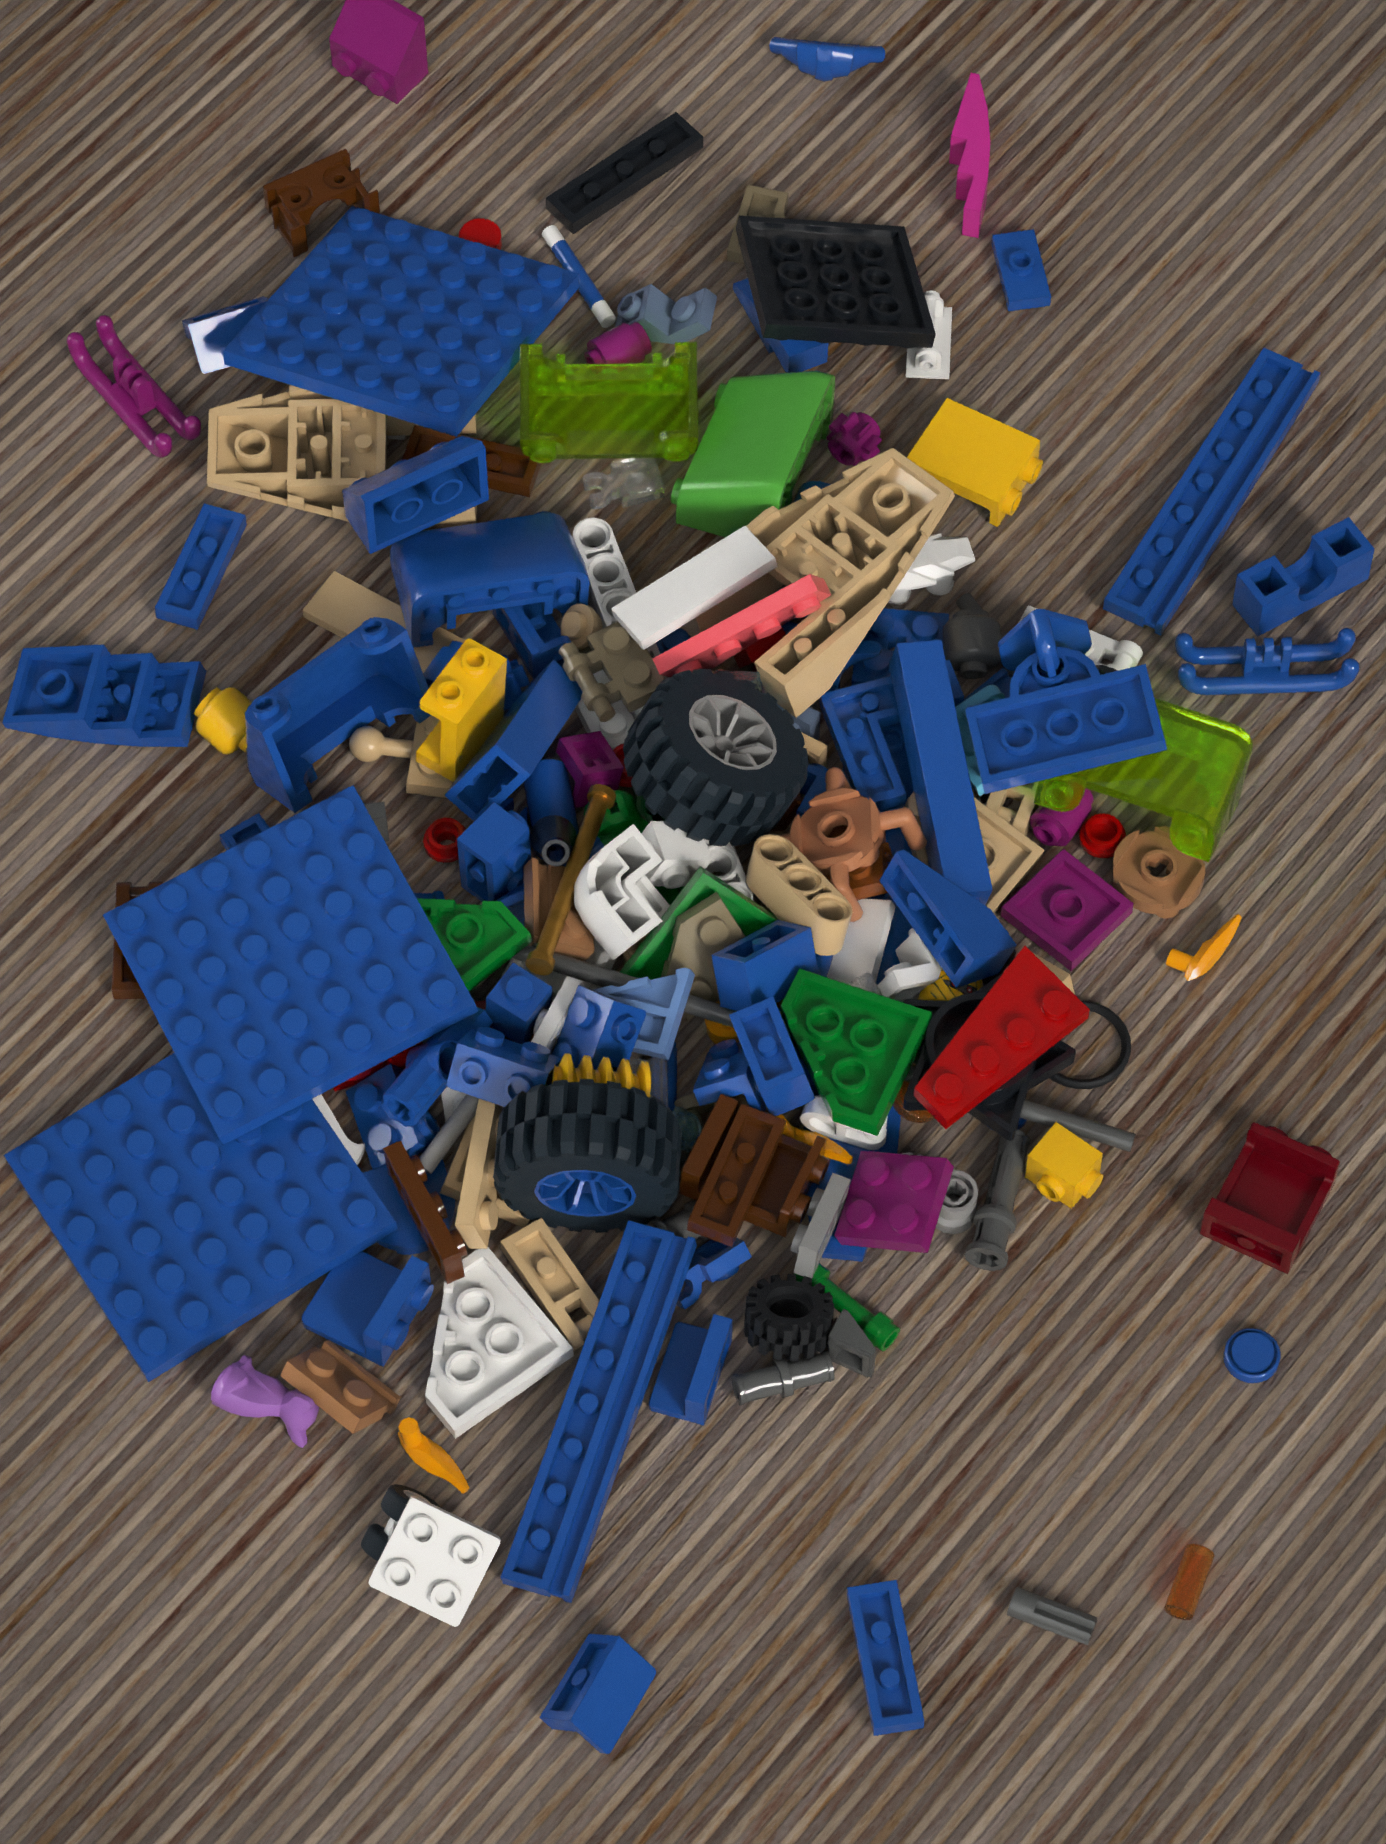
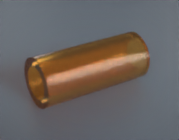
M1198 1544L1186 1545L1164 1610L1169 1615L1181 1620L1193 1619L1215 1557L1210 1549Z

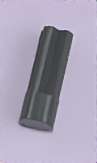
M1019 1587L1015 1589L1007 1611V1616L1088 1645L1098 1618Z

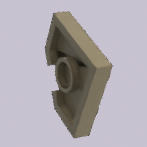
M715 892L677 916L672 933L674 937L669 959L668 961L665 960L661 977L676 974V969H691L695 977L689 994L718 1002L719 995L711 955L746 937V935L719 894ZM683 1012L687 1020L694 1017V1015Z

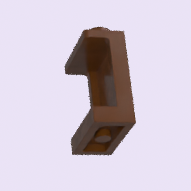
M720 1094L682 1169L679 1194L696 1201L698 1200L737 1114V1100ZM783 1134L744 1221L785 1238L793 1221L801 1224L812 1198L807 1193L812 1183L817 1185L822 1183L830 1164V1158L824 1156L827 1139L817 1136L813 1145L810 1146Z

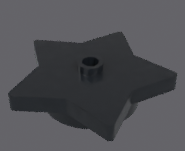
M1002 974L976 992L960 995L949 1001L909 999L903 1001V1003L932 1012V1019L928 1025L925 1039L918 1051L920 1057L905 1093L903 1105L905 1110H926L914 1097L915 1086ZM1060 1040L968 1113L1005 1139L1013 1140L1028 1090L1073 1064L1076 1050Z

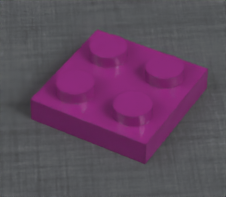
M1063 849L1002 906L1001 917L1068 970L1072 971L1132 914L1134 903Z
M861 1151L834 1236L841 1245L928 1253L954 1166L947 1158Z

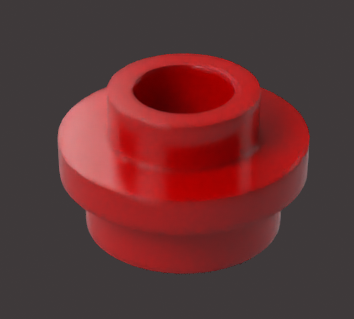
M453 818L435 820L427 828L423 837L424 849L428 856L443 863L459 860L457 838L466 828ZM444 840H451L454 842L450 845L439 844Z

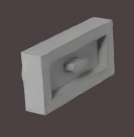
M832 1173L825 1190L816 1188L807 1215L812 1216V1219L808 1226L799 1225L790 1251L797 1253L794 1268L795 1274L813 1278L840 1219L851 1179Z

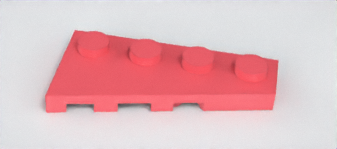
M809 574L652 659L659 674L670 678L674 674L688 670L691 672L697 669L712 670L758 640L776 633L782 628L781 626L795 617L801 618L817 611L821 607L820 602L831 596L830 590L823 578Z

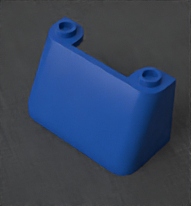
M542 511L528 516L420 531L392 544L390 548V564L405 626L413 648L433 645V632L443 624L446 625L447 630L455 629L456 615L541 602L544 615L553 614L554 608L559 610L562 616H564L566 611L575 604L588 605L590 581L585 562L564 518L555 513Z
M370 618L264 695L257 697L248 706L245 712L247 762L251 777L258 787L296 813L313 801L306 785L307 781L312 783L318 779L312 764L351 737L356 729L366 726L374 719H378L390 727L396 723L394 716L402 714L413 715L414 720L418 723L431 716L419 707L420 699L429 688L407 629L388 618Z

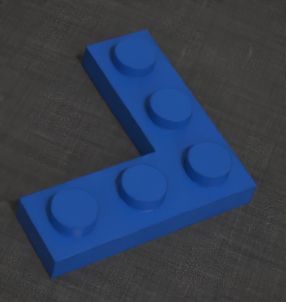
M946 660L956 707L964 701V694L950 660ZM891 675L826 692L819 698V705L851 788L859 791L861 796L868 799L871 798L879 811L906 804V791L881 728L900 723Z

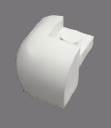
M634 824L593 855L581 869L574 884V906L583 924L613 961L662 922L661 917L670 906L646 876L648 872L663 860Z

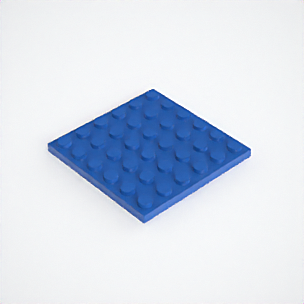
M351 206L223 350L224 364L457 437L579 289V273L492 248L478 242L445 234L441 231L408 223L404 220L378 214L364 208Z
M354 785L103 914L222 1145L235 1140L478 1012L472 996Z
M175 1053L4 1155L13 1173L148 1382L398 1229L396 1221L312 1099L222 1145Z

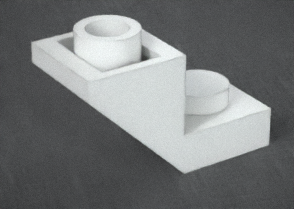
M913 928L908 931L909 937L895 950L900 963L887 969L884 972L885 978L871 992L900 1002L908 999L917 1000L919 993L924 988L938 980L942 968Z

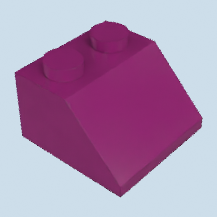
M394 0L345 1L329 38L332 66L341 75L352 77L367 86L373 94L384 96L398 104L428 74L424 18Z

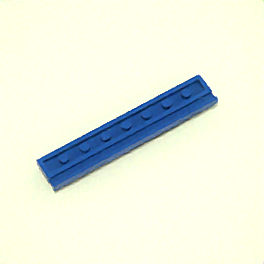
M1266 348L1262 349L1106 595L1103 610L1140 627L1147 625L1154 628L1156 634L1162 635L1317 387L1321 372L1314 370L1311 373L1302 369L1303 364Z
M628 1220L500 1577L503 1584L548 1597L552 1595L564 1599L565 1602L572 1603L697 1247L695 1238L675 1236L674 1232Z

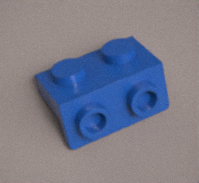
M578 985L552 1055L562 1058L565 1053H570L575 1068H578L584 1055H589L594 1070H597L603 1057H609L613 1071L616 1072L623 1058L630 1060L646 1017V1011L615 1000L593 989Z
M471 1028L457 1043L446 1085L450 1089L505 1107L522 1091L527 1093L531 1087L539 1084L548 1086L552 1082L554 1064L558 1066L562 1058L550 1054V1050L541 1044L533 1042L519 1044L507 1040L502 1032L493 1028Z
M728 1039L712 1046L706 1055L693 1088L699 1106L717 1102L720 1094L733 1097L744 1093L749 1107L765 1112L766 1104L758 1089L740 1042L736 1043V1040Z
M391 1063L346 1090L372 1169L386 1166L383 1148L401 1141L409 1157L415 1154L418 1155L426 1150L440 1131L437 1121L428 1110L414 1126L404 1127L400 1122L388 1117L381 1107L384 1102L382 1095L404 1070Z

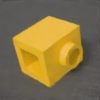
M1055 1122L1028 1154L1025 1178L1034 1183L1040 1193L1053 1202L1060 1201L1072 1209L1082 1196L1087 1199L1090 1198L1101 1184L1103 1174L1100 1173L1103 1153Z

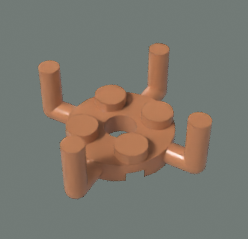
M832 767L826 772L825 776L826 792L815 796L808 802L810 808L801 818L797 814L792 822L790 833L779 836L788 839L824 876L830 875V883L851 904L852 916L850 922H855L862 917L863 910L849 885V872L859 867L871 866L877 861L880 854L879 847L886 830L900 828L910 849L913 851L922 850L926 846L927 840L912 810L903 807L880 812L871 798L868 799L861 796L859 791L851 789L840 768ZM842 825L848 826L842 835L835 838L827 837L833 828Z

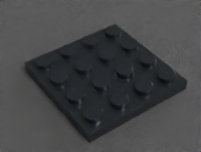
M739 215L736 233L763 338H772L780 341L789 339L816 341L819 343H855L864 346L888 345L903 348H932L936 333L904 226Z

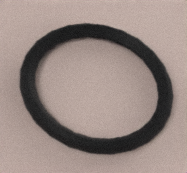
M1082 1001L1091 1012L1105 1017L1114 1025L1121 1039L1120 1057L1113 1068L1096 1078L1078 1080L1056 1073L1050 1079L1069 1088L1092 1089L1113 1081L1124 1070L1131 1053V1038L1123 1021L1112 1010L1098 1003Z

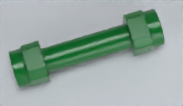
M819 1263L812 1278V1287L818 1283L825 1286V1293L830 1292L833 1297L832 1303H834V1308L840 1313L843 1309L847 1310L874 1347H877L882 1352L888 1349L897 1338L900 1328L885 1313L881 1311L875 1316L828 1279L830 1271ZM796 1274V1281L802 1282L804 1277Z

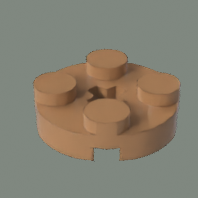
M1155 826L1154 831H1146L1139 834L1140 829L1127 835L1115 850L1112 863V887L1133 902V908L1145 913L1155 914L1163 919L1172 918L1178 914L1179 910L1193 903L1202 890L1205 878V863L1203 864L1200 856V849L1190 836L1171 827ZM1160 863L1167 866V876L1155 877L1147 869L1148 866L1156 868Z

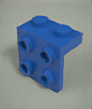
M362 1251L330 1270L302 1314L303 1326L307 1330L384 1367L392 1352L398 1350L403 1344L409 1331V1325L417 1312L422 1311L426 1307L432 1296L434 1285L431 1284L429 1263L412 1255L403 1270H400Z

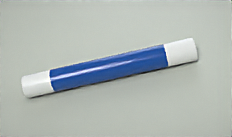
M555 225L546 227L542 232V237L564 269L579 273L580 287L578 291L603 328L613 325L616 321V316Z

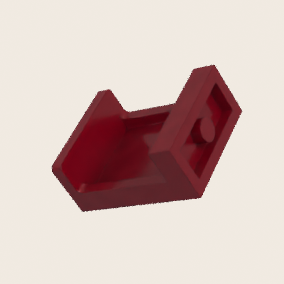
M1253 1122L1248 1130L1246 1142L1216 1199L1211 1198L1204 1212L1200 1235L1289 1274L1336 1182L1340 1161L1333 1158L1328 1151L1321 1147L1307 1146L1289 1138L1279 1128L1273 1126L1264 1127Z

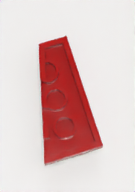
M1024 946L915 1086L914 1097L947 1129L1086 1021L1089 1017L1090 1009L1038 957Z

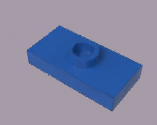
M1034 229L992 235L991 245L1008 312L1050 306L1051 294Z

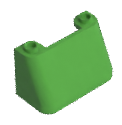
M820 371L735 376L731 377L727 384L721 383L715 397V412L684 479L677 478L672 490L671 503L677 505L676 523L727 537L741 527L747 526L764 510L772 506L779 510L791 504L792 491L814 441L826 440L830 431L828 426L833 420L835 376Z

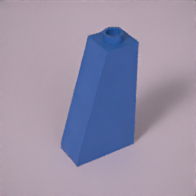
M552 660L527 685L444 796L473 821L494 802L500 805L532 774L580 702L582 690L576 681L569 679L563 667L555 660Z

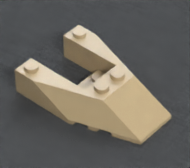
M289 385V391L263 398L262 394L217 406L209 409L207 486L349 522L345 516L342 490L361 478H369L387 470V436L411 435L414 425L417 424ZM476 414L459 434H476ZM477 506L422 531L477 523Z
M894 448L842 472L843 479L822 489L815 485L800 493L802 499L779 510L772 506L752 520L746 527L775 557L778 567L680 627L693 637L770 596L782 585L788 586L809 574L823 578L830 590L831 596L821 601V607L817 611L808 615L754 662L765 693L768 692L777 700V704L786 709L795 718L831 688L890 600L955 497L953 490Z

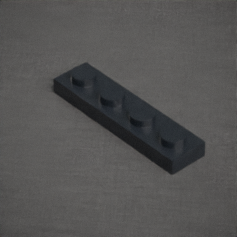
M675 112L546 197V209L574 234L703 148V136Z

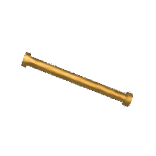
M592 785L587 794L589 805L536 949L529 952L525 962L526 967L535 974L549 975L554 969L555 959L553 955L574 900V884L581 869L588 862L606 810L614 805L616 799L614 790L606 785Z

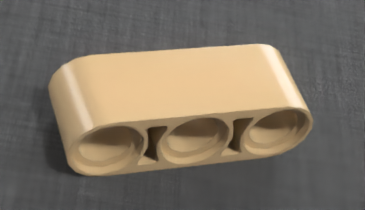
M774 834L762 835L757 838L745 877L749 889L779 920L811 927L815 954L831 956L840 952L852 916V906L849 901L788 839Z

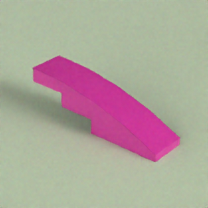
M970 73L951 134L949 163L959 165L955 199L966 201L963 211L962 235L979 238L987 200L991 141L988 108L980 76L976 73Z

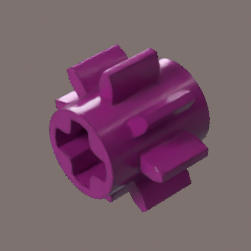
M852 412L847 417L841 413L828 426L832 431L827 436V440H829L828 449L838 462L847 466H856L860 461L864 462L871 459L880 452L877 447L882 441L879 437L880 428L869 415L862 412Z

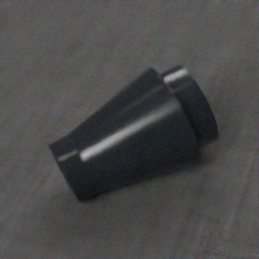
M549 815L541 818L534 824L530 833L532 848L551 866H561L567 862L576 840L574 826L569 820L558 815ZM553 844H560L556 845V847H549Z

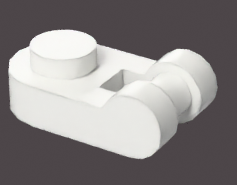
M820 1094L815 1096L814 1100L805 1104L800 1116L801 1123L809 1130L860 1148L877 1150L886 1142L887 1118L878 1136L834 1122Z

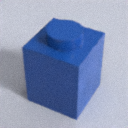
M512 963L486 997L485 1011L493 1021L490 1026L502 1032L516 1043L523 1044L528 1042L533 1035L534 1025L539 1013L543 1009L549 1010L551 1006L553 987L517 964Z

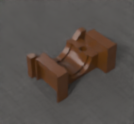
M346 149L263 186L265 208L269 213L272 212L274 229H278L292 250L293 257L308 251L305 225L310 224L313 212L327 201L340 199L347 206L353 205L380 214L378 190L368 193L361 183L359 168L351 171L350 154Z

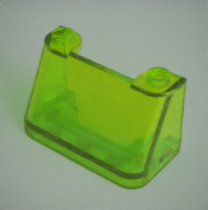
M675 342L674 354L663 360L662 353H653V363L566 364L565 354H556V361L544 356L542 344H520V445L522 453L537 463H550L555 459L664 458L673 462L688 459L689 455H692L698 449L697 342Z
M1155 698L1167 750L1042 780L1038 783L1034 804L1055 811L1066 812L1076 808L1087 788L1173 817L1170 825L1172 844L1186 855L1209 862L1238 806L1253 750V742L1250 735L1236 724Z

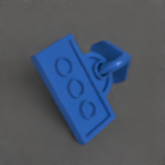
M1045 609L1031 611L998 642L1002 665L1010 671H1015L1010 680V697L965 708L985 794L1167 750L1146 664L1100 675L1094 662L1084 655L1092 645L1088 624L1085 620Z

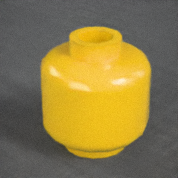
M218 687L214 688L195 709L194 715L198 718L196 721V731L222 754L234 753L239 748L246 753L245 712L248 706L252 704V701L234 687H228L220 690Z

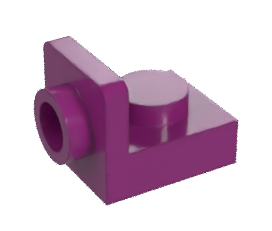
M601 731L559 738L556 752L576 782L573 791L575 807H584L588 803L587 794L592 785L602 784L614 791L618 790L624 767Z

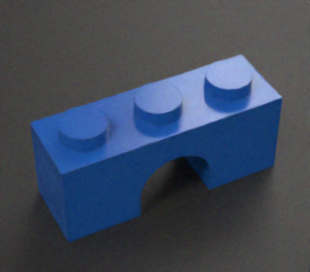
M1348 517L1313 535L1307 552L1294 564L1284 568L1274 555L1237 574L1232 605L1258 637L1368 580L1375 548Z

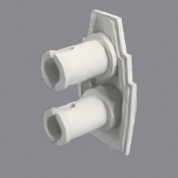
M941 533L930 535L888 603L901 605L909 600L911 590L924 587L934 595L949 593L954 586V571L975 562L968 537H942Z

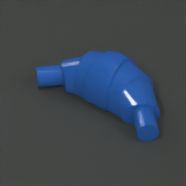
M781 37L772 38L769 45L772 53L782 55L796 65L802 73L814 76L815 79L823 82L848 76L849 73L869 63H881L885 59V50L882 46H865Z

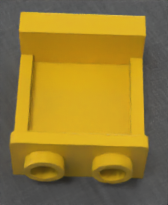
M946 398L907 456L909 460L953 490L955 494L987 508L990 511L989 524L996 527L1000 525L1006 514L1012 516L1015 513L1022 498L1021 491L1027 483L1033 484L1036 481L1043 465V460L1039 459V439L949 398Z
M470 638L464 641L420 699V709L440 721L416 751V762L452 782L457 779L503 718L507 658Z

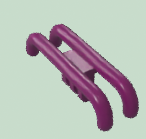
M99 316L96 320V329L103 346L114 360L115 384L112 383L90 356L82 334L72 332L68 335L67 346L80 372L153 455L163 458L172 451L170 435L167 433L157 434L142 417V415L154 408L184 439L192 441L200 436L201 422L196 416L186 417L122 344L114 329L113 321L109 316Z

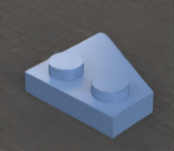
M676 969V974L650 980L648 976L630 980L627 984L620 987L610 985L593 989L615 1000L646 1011V1017L633 1052L669 1060L695 977L691 969Z

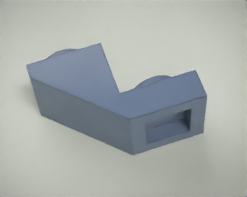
M649 284L621 298L617 308L618 316L615 327L622 323L631 324L638 322L647 333L650 341L681 345L710 331L717 296L705 287L675 302L655 286Z

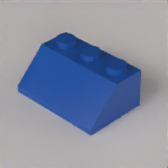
M460 436L449 442L438 443L427 452L409 460L398 461L389 469L369 478H361L351 486L343 489L345 516L369 554L488 501L486 448L482 441Z

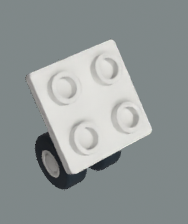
M398 1484L391 1485L381 1501L382 1510L390 1517L386 1527L384 1528L379 1524L370 1525L361 1541L362 1549L370 1557L378 1561L369 1578V1585L456 1627L460 1624L500 1545L501 1539L498 1535L442 1509L434 1500L415 1489Z

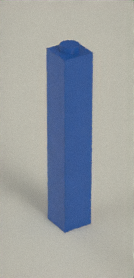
M942 640L897 643L889 662V669L921 829L927 840L925 849L929 867L986 905L993 889Z

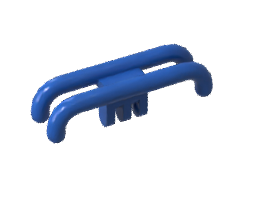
M1344 628L1339 632L1338 637L1334 641L1323 644L1292 645L1291 637H1282L1280 645H1274L1273 638H1263L1262 646H1257L1255 638L1245 639L1244 646L1197 647L1193 645V639L1189 634L1181 633L1175 639L1176 652L1184 661L1189 663L1182 664L1178 669L1179 683L1187 691L1199 695L1326 692L1338 690L1355 680L1359 673V663L1353 658L1346 659L1342 663L1341 668L1333 673L1289 675L1290 662H1321L1342 657L1353 647L1356 635L1352 629ZM1192 664H1241L1243 676L1200 677L1196 675V669Z

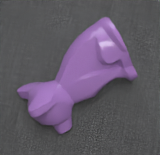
M247 1355L242 1356L239 1361L225 1368L215 1381L211 1391L212 1404L229 1413L255 1418L267 1416L280 1417L286 1425L292 1442L301 1448L307 1444L306 1430L315 1422L319 1412V1406L314 1403L312 1398L302 1394L297 1389L290 1391L278 1378L255 1370L252 1366V1358Z

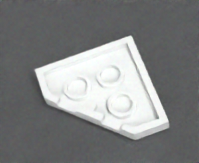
M489 1247L487 1249H477L462 1259L465 1277L449 1284L444 1281V1294L440 1315L438 1316L433 1346V1359L425 1398L426 1404L455 1439L574 1356L573 1347Z

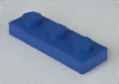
M203 504L155 606L157 619L196 630L199 629L247 526L244 514Z
M897 1580L847 1587V1600L873 1736L923 1729L924 1716Z

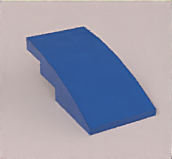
M104 644L23 648L2 724L7 729L96 744L138 747H188L195 720L194 712L199 704L207 671L200 661L158 663L152 653L111 655Z

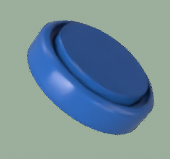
M1245 1328L1235 1332L1228 1339L1223 1357L1227 1370L1235 1378L1246 1383H1260L1268 1380L1275 1374L1279 1367L1281 1352L1277 1341L1269 1333L1256 1328Z

